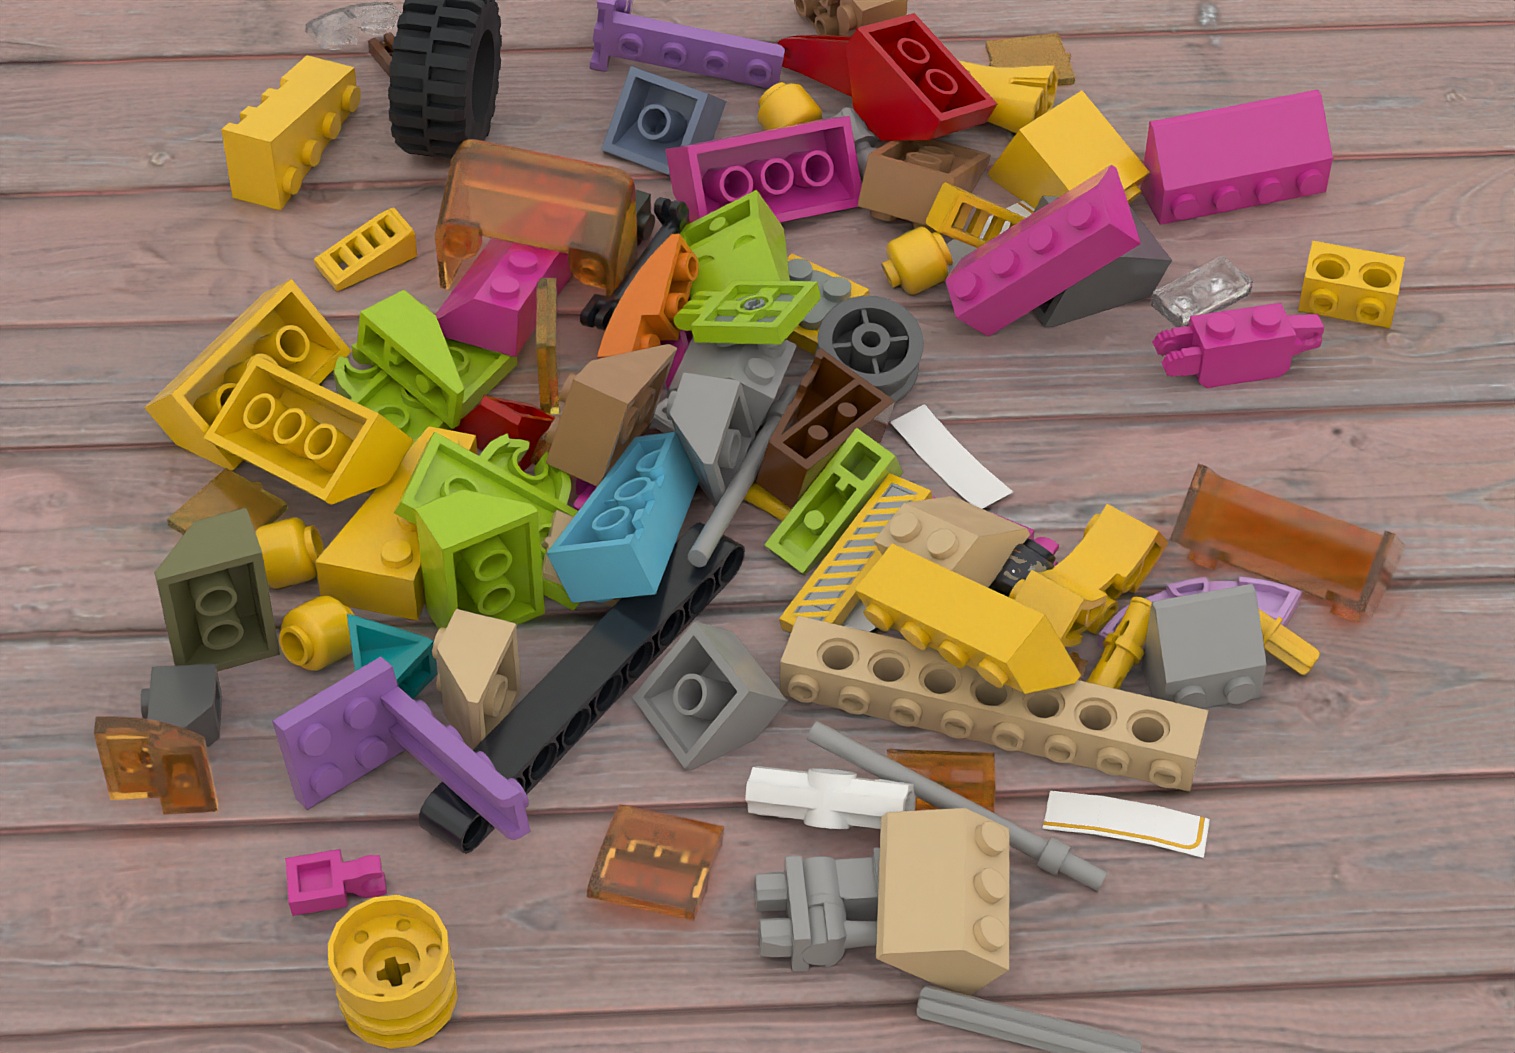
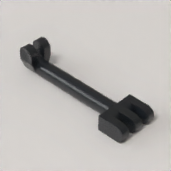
M662 197L655 201L654 213L662 227L610 297L599 294L593 295L580 314V323L583 326L591 328L596 326L599 330H606L621 297L640 268L671 234H680L688 223L689 209L685 202L671 201L668 198Z

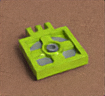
M732 280L723 291H698L674 316L673 320L678 329L692 331L695 343H715L719 347H728L735 344H757L761 348H772L781 345L820 301L821 295L817 281Z

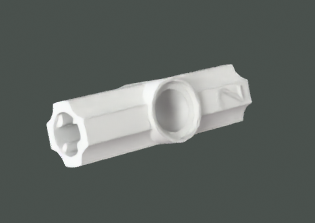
M755 766L752 767L751 775L746 784L745 801L748 805V813L762 816H778V818L802 819L804 824L808 826L829 829H851L853 826L881 829V817L887 812L915 811L916 796L914 794V784L885 779L858 778L857 773L851 771L812 768L806 772Z

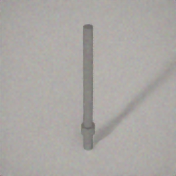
M788 385L779 400L771 404L762 421L763 427L688 553V560L692 565L703 567L712 555L757 477L768 442L787 406L792 402L797 393L798 386Z
M817 720L807 736L808 741L881 779L914 784L915 796L938 809L967 808L1009 828V846L1038 860L1036 866L1055 876L1058 872H1061L1098 892L1108 873L1070 853L1071 847L1053 837L1047 841Z

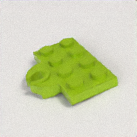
M445 338L464 387L461 419L482 400L484 395L486 396L518 365L517 356L513 357ZM357 342L351 345L353 359L358 364H366L373 367L359 370L350 365L348 358L339 356L333 371L338 394L379 413L414 440L413 444L428 426L446 430L452 429L356 347Z
M434 432L422 452L394 513L417 525L415 508L462 489L533 504L538 510L541 561L543 564L546 549L541 544L548 537L552 526V515L558 510L574 517L578 510L567 505L572 487L570 474L547 464L546 460L549 454L547 451L534 467L535 476L523 472L517 463L528 451V441L509 439L506 433L491 441L478 456ZM543 578L544 595L574 611L580 602L572 603L562 585Z

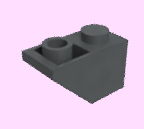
M216 664L152 667L150 688L141 690L142 719L147 720V729L139 730L137 734L139 762L148 763L152 783H164L220 738L222 692Z

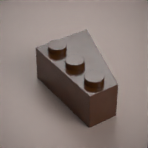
M819 347L810 369L804 375L792 402L787 406L768 442L756 483L793 509L856 428L877 443L882 441L895 400Z

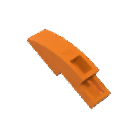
M671 234L654 251L625 290L603 335L597 354L598 359L661 346L660 341L678 340L680 329L675 326L673 319L688 302L692 282L696 280L699 272L697 256L691 251L680 234Z

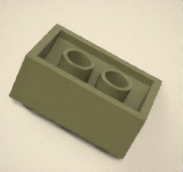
M247 508L194 521L154 572L174 666L216 664L218 672L280 655L263 554Z

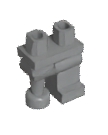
M873 848V857L835 860L826 856H816L802 861V856H785L784 872L756 874L754 879L756 912L785 910L786 918L759 919L760 956L790 957L792 972L808 971L809 964L825 965V968L835 965L842 958L845 949L876 945L880 848Z

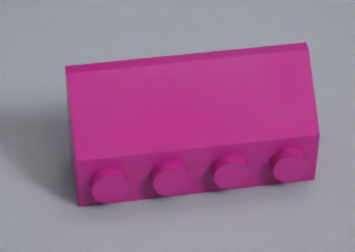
M1312 90L1149 121L1144 166L1150 173L1141 183L1140 190L1159 225L1326 192L1333 155L1321 93L1319 90Z
M850 116L821 119L665 149L673 195L676 200L687 204L690 223L755 190L759 192L779 222L858 207L862 185Z
M1111 164L961 258L946 278L956 318L989 337L1139 246L1141 241L1117 168Z
M544 200L500 226L435 314L444 337L516 357L585 257L588 212L571 208L564 203H552Z

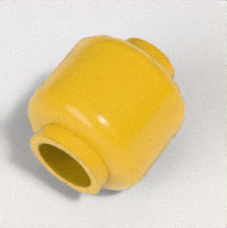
M777 83L764 92L758 102L760 108L757 120L764 130L822 119V109L806 90L797 83Z
M918 227L888 242L886 246L888 260L882 262L881 266L892 288L901 285L903 290L909 295H917L944 282L948 276V266L953 264V259L939 232L931 233L925 227Z
M291 517L260 526L255 531L262 550L269 587L282 589L311 581L316 577L315 561L325 548L321 535L315 525L308 526L304 520Z
M317 596L290 610L283 618L279 634V644L285 657L291 663L308 671H320L352 653L347 613L354 615L352 610L331 596Z

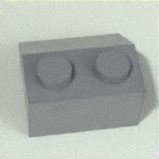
M692 338L665 397L669 398L673 390H678L683 372L741 381L756 434L777 394L797 345L785 340L781 345L772 348H761L757 344H735L728 347H719L715 343H695L694 338Z
M683 372L678 390H673L669 395L666 409L667 418L672 420L675 432L699 479V486L715 508L751 448L756 434L741 381Z
M1253 584L1152 601L1141 669L1153 698L1200 709L1229 703L1241 704L1251 699L1260 698L1267 663L1257 595Z
M694 621L632 697L682 766L687 770H694L756 740L788 702L733 631Z

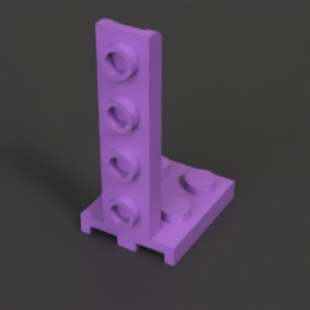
M634 0L597 1L598 17L594 27V51L590 61V69L606 72L610 58L613 56L770 88L779 83L785 52L781 45L632 15Z
M382 657L377 658L272 720L295 798L307 810L407 750L506 838L516 840L531 832L525 810L529 806V800L522 786L514 778L507 780L502 776L485 753L482 751L475 753L468 747L453 726L448 725L445 727L434 718L433 713L424 701L420 699L414 701L397 685L393 666Z

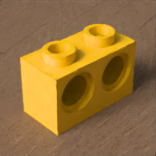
M1312 240L1298 311L1391 329L1405 257Z

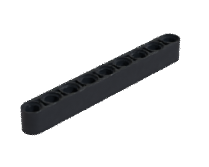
M699 522L693 525L675 543L656 594L621 598L473 751L475 753L479 751L485 753L495 769L507 780L514 778L527 795L734 578L745 556V547L742 544L722 535L706 565L696 567L689 562L688 553L705 524ZM441 782L426 798L418 817V823L421 828L465 854L477 848L495 829L492 824L444 782Z

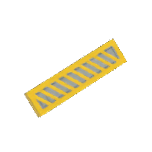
M889 473L780 616L779 621L782 629L791 633L797 616L842 625L860 601L859 596L854 590L855 587L882 556L873 540L903 503L933 499L931 490Z

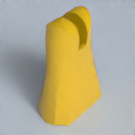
M958 60L998 104L987 120L990 123L1016 134L1019 129L1051 110L1054 104L1058 83V74L1054 65L1016 68L993 67Z

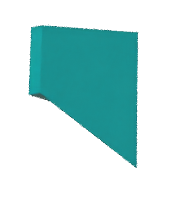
M347 613L355 671L382 657L393 666L398 687L412 699L438 674L436 659L432 655L433 640L423 635Z

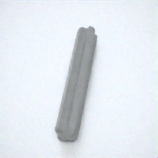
M930 985L923 987L918 998L917 1015L922 1019L1053 1053H1141L1142 1049L1141 1041L1136 1038Z

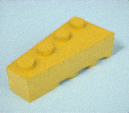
M307 55L281 77L278 90L269 87L261 94V104L257 108L247 106L240 112L241 122L238 124L229 122L221 129L232 198L281 211L290 197L298 193L304 177L312 167L317 166L326 146L331 139L337 138L343 122L359 106L361 90L356 84L355 67Z
M428 426L408 450L389 483L375 489L315 561L320 596H331L339 600L343 605L351 608L416 621L419 620L426 602L417 525L398 516L394 511L427 442L434 432L478 455L476 435Z

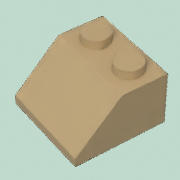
M954 496L903 503L873 542L882 555L893 543L985 587H989L1013 549L1018 544H1023L1030 536V533L1023 526Z
M456 609L447 628L441 627L434 639L432 655L433 658L438 659L439 664L436 689L438 692H442L444 715L449 724L459 732L464 743L473 750L512 711L521 693L516 623Z

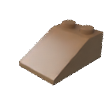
M938 139L890 141L868 154L858 206L870 209V214L875 218L895 221L898 217L912 221L914 228L925 227L931 233H934L936 230L926 224V218L942 184L946 182L972 193L989 164L991 154Z
M666 344L591 360L577 375L571 373L566 379L559 396V400L565 403L562 414L554 418L546 435V442L551 444L546 463L598 486L633 439L644 436L649 430L677 347Z

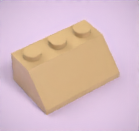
M967 808L887 812L881 817L876 959L944 989L969 996L1009 971V828Z

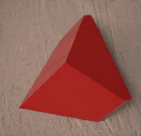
M484 395L481 403L460 420V425L451 429V431L476 435L477 448L481 451L491 441L506 433L509 439L528 441V451L517 462L520 469L524 472L551 447V444L546 442V435L555 417L533 404Z

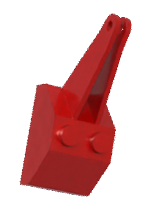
M915 13L858 27L852 36L795 35L783 38L777 43L785 49L782 67L803 74L851 96L853 110L866 123L867 128L881 141L932 140L986 123L998 105Z

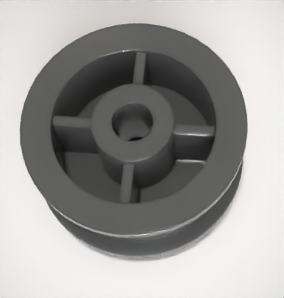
M858 296L840 302L823 318L818 332L816 353L819 347L897 403L911 391L917 380L924 340L917 320L906 308L887 298Z

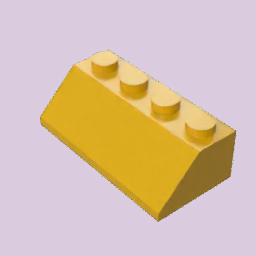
M289 279L263 293L144 408L176 445L231 471L243 459L208 442L203 437L255 355L319 385L335 369L339 356L346 358L352 351L296 283Z
M257 355L252 359L203 437L208 442L330 505L389 483L414 442L411 437L379 413Z
M893 543L854 589L866 607L863 611L865 617L874 626L885 632L890 628L900 632L907 641L921 650H925L929 646L939 651L941 656L953 666L963 669L967 665L977 670L986 681L998 688H1002L1006 684L1026 694L1075 684L1081 676L1045 614Z

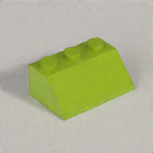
M462 489L415 508L426 611L438 629L441 627L447 628L456 609L516 623V626L545 614L538 510L533 504Z

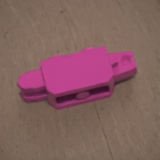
M1274 303L1190 316L1188 326L1162 330L1161 333H1157L1152 342L1158 355L1162 357L1166 355L1161 363L1167 376L1177 377L1178 375L1188 376L1195 374L1201 385L1206 388L1280 377L1290 369L1293 355L1321 346L1324 326L1318 314L1286 315L1282 304Z

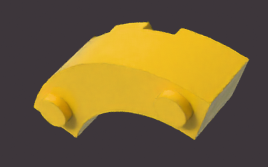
M1106 504L1101 514L1096 513L1090 519L1085 528L1082 541L1065 559L1051 570L1043 572L1031 570L1026 580L1021 579L1016 583L1009 598L1045 614L1064 647L1079 645L1083 638L1080 634L1088 630L1096 635L1117 614L1119 604L1116 600L1122 593L1128 591L1135 593L1139 589L1169 542L1158 530Z

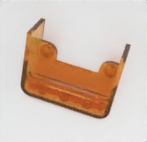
M470 139L463 141L458 146L450 163L435 230L440 288L449 290L463 260L472 258L478 253L482 245V236L568 253L569 268L572 274L586 285L605 288L606 296L610 297L638 259L636 189L634 181L626 172L613 166Z
M1199 463L1169 541L1180 547L1190 550L1186 560L1213 570L1216 569L1219 561L1270 581L1301 590L1303 593L1333 603L1330 613L1356 623L1360 622L1362 614L1373 617L1406 546L1394 533L1385 531L1384 535H1380L1222 478L1208 466Z

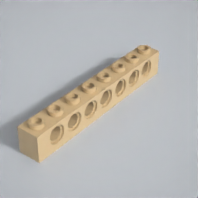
M797 616L780 661V692L783 696L794 698L800 702L825 705L842 709L855 715L863 714L892 721L901 726H914L943 733L956 739H969L994 745L1007 751L1024 752L1049 758L1058 763H1070L1100 770L1109 775H1121L1151 782L1163 788H1176L1189 792L1203 742L1209 711L1079 680L1075 684L1026 694L1006 684L1002 688H998L986 681L977 670L967 665L963 669L953 666L941 656L939 651L929 646L925 650H921L906 640L802 616Z

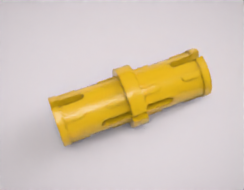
M1138 596L1132 597L1114 633L1107 634L1102 644L1105 649L1086 682L1120 689L1133 664H1139L1144 655L1142 648L1146 641L1151 601Z

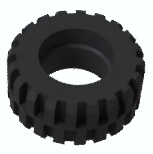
M405 0L403 12L399 15L398 29L392 46L393 56L392 62H390V86L388 87V99L390 100V108L388 110L389 121L392 122L391 133L392 137L395 138L396 145L404 152L465 161L477 156L479 151L483 149L485 138L489 135L491 128V119L495 112V100L499 88V70H501V16L498 15L499 7L495 0Z

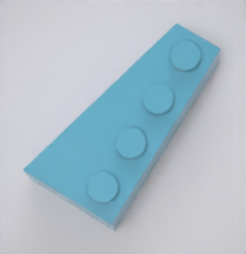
M676 432L635 437L546 553L572 603L585 601L603 603L614 598L656 594L699 482Z

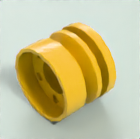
M401 895L373 897L352 907L336 923L328 941V966L336 988L340 1011L349 1029L365 1042L388 1049L415 1046L435 1036L450 1020L458 1000L457 978L451 958L448 933L437 912L417 899Z

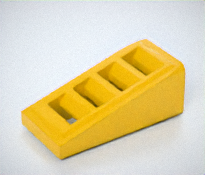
M945 182L942 184L926 218V224L939 233L979 248L1000 234L1006 220L1011 222L1009 226L1011 228L1026 217ZM976 207L977 209L967 230H962L972 208ZM990 214L994 215L984 237L980 238Z
M392 207L378 214L315 257L314 264L338 292L417 257L415 232L399 212ZM361 254L363 257L358 259L356 256ZM345 262L348 267L342 270L338 264Z

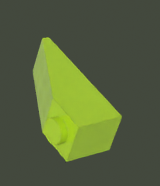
M404 289L360 311L356 347L452 429L459 426L464 387L436 315Z
M856 428L764 546L805 576L830 552L889 473L898 477L903 474L896 456Z

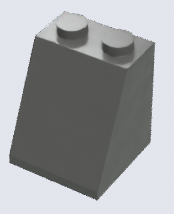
M1042 196L1033 213L1059 197ZM1130 205L1129 208L1141 244L1033 309L1044 327L1062 325L1152 296L1172 259Z

